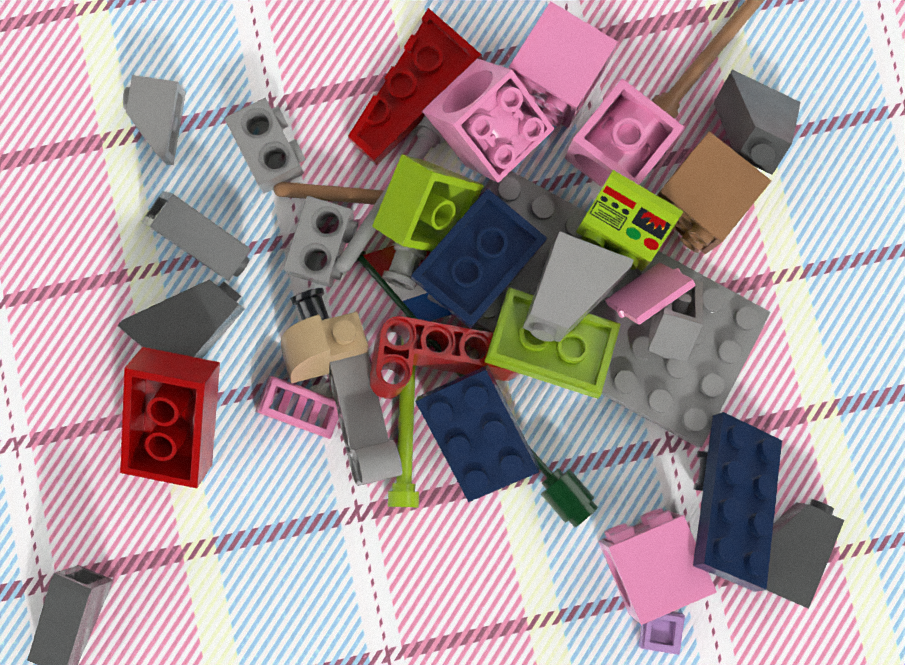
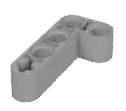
M368 353L330 362L328 374L352 476L357 486L402 475V464L397 446L393 440L389 441L379 397L370 387L371 364Z

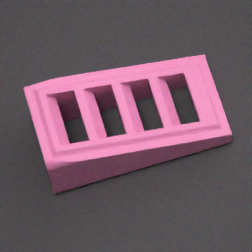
M274 376L268 377L255 410L259 414L331 439L339 419L334 399ZM281 388L285 391L277 411L270 409L277 389ZM294 393L299 395L292 416H289L285 413ZM311 399L314 400V403L305 422L300 420L307 400ZM322 404H325L329 408L322 426L319 427L315 425Z

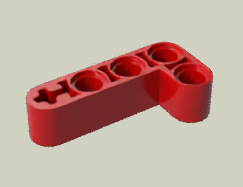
M394 316L383 324L376 336L370 371V387L377 396L384 399H392L398 396L410 381L413 365L460 374H468L488 365L495 380L510 381L518 376L519 373L485 362L493 336L491 332ZM394 332L399 334L404 341V345L397 346L392 344L387 338V333ZM433 339L437 341L442 348V352L436 353L431 351L426 345V340ZM464 346L475 348L479 354V359L470 358L466 354ZM387 369L394 371L399 378V383L391 384L386 382L381 371Z

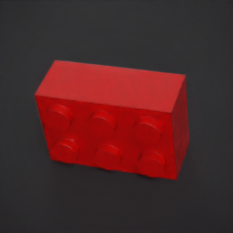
M142 347L124 367L120 473L198 489L213 462L220 362Z

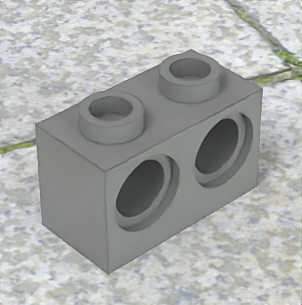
M265 97L224 118L258 186L264 194L273 190L276 184L289 182L304 174L300 162L306 160L296 139L288 142L283 129L289 127L279 106L271 109ZM266 121L269 123L265 133L261 135L251 134V128L256 122ZM275 154L286 156V162L282 167L271 169L267 166L271 156Z
M307 196L283 270L288 275L332 288L334 279L340 281L344 272H340L337 269L336 262L343 253L346 243L351 241L358 228V222L353 221L355 216L352 209ZM327 217H335L339 220L337 230L331 234H324L319 231L321 221ZM315 253H323L327 255L325 267L318 271L310 270L307 264L310 256Z

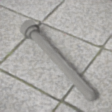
M426 116L423 117L418 125V140L407 156L423 160L431 147L435 148L438 144H443L445 141ZM389 184L337 260L336 267L340 272H348L375 233L376 229L372 225Z

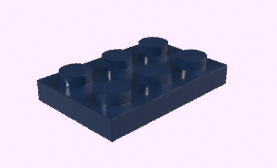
M487 188L414 271L411 279L471 329L548 238Z
M488 365L417 396L415 402L468 502L539 473L540 466Z

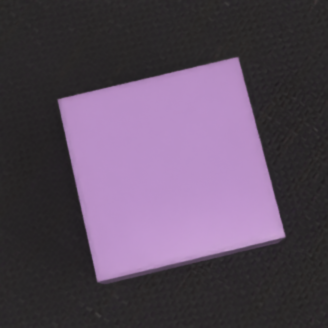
M671 612L641 625L639 647L646 650L680 655L685 615L683 613Z

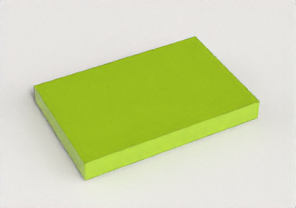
M508 287L485 362L599 399L621 324L589 313L560 342L555 340L543 341L534 337L531 331L523 328L534 295Z

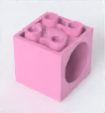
M550 1L511 62L509 69L513 70L549 122L557 127H560L562 124L569 129L606 70L618 42Z
M476 59L422 111L466 167L497 183L554 130L552 124L512 69L480 59Z
M622 78L572 139L565 159L601 188L612 170L640 185L685 127Z
M658 508L640 516L642 523L635 526L627 527V524L623 523L604 532L606 538L598 541L628 614L641 625L717 593L709 572L693 566L696 542L684 515L670 512V510L663 511L662 508Z

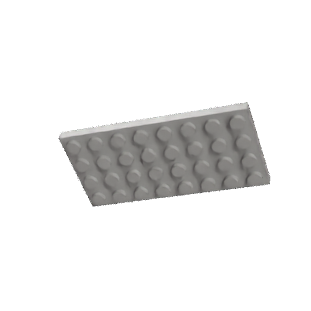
M512 171L499 183L492 181L489 190L548 239L475 324L491 333H494L508 287L534 295L550 248L557 234L560 231L582 240V236L576 233L587 214L581 208ZM658 251L643 271L637 268L636 270L629 269L622 281L590 312V314L621 324L601 395L700 448L711 431L713 415L720 413L771 312ZM659 262L672 269L679 268L682 274L703 282V326L687 362L677 359H666L648 351L649 328L653 316L638 325L627 317L620 318L617 311L609 307L605 301ZM430 294L428 295L427 299L445 308Z

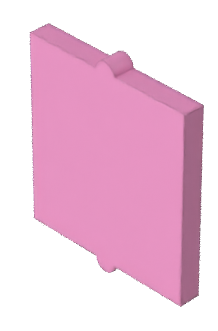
M659 262L605 301L609 307L617 311L620 318L627 317L640 325L696 285L694 280L682 274L679 268L672 269Z

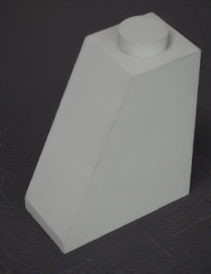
M559 231L550 248L523 329L531 331V334L540 340L560 342L622 281L631 268L634 259Z

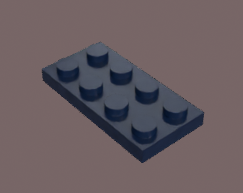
M725 412L713 415L693 566L754 592L767 590L782 440Z

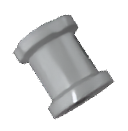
M395 242L393 248L396 252L389 271H384L382 279L400 288L415 290L416 283L411 279V275L419 267L421 260L426 258L427 251L404 247Z

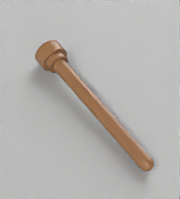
M745 0L668 93L663 92L660 96L656 95L651 101L675 119L678 116L681 99L765 0Z
M280 182L273 187L275 195L279 197L306 199L307 196H311L324 201L375 205L384 191Z

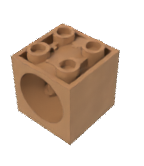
M709 131L657 193V196L683 210L681 217L673 227L682 236L680 238L681 242L695 253L701 251L703 254H707L725 240L772 180Z

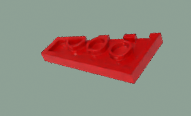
M429 8L421 18L422 23L415 35L411 34L404 45L405 51L395 66H391L384 77L385 82L378 94L372 96L348 135L350 142L376 166L421 122L425 116L422 111L476 59L483 60L480 52Z

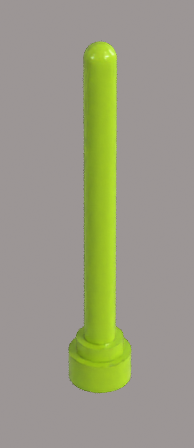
M401 337V346H402V345H404V341H403V339H402V337ZM414 365L410 381L399 394L397 449L402 464V475L396 477V483H392V491H388V507L419 508V492H415L416 484H412L416 366Z

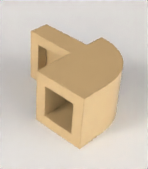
M358 312L321 320L320 314L292 325L281 336V351L291 384L329 374L330 362L368 353L369 348Z

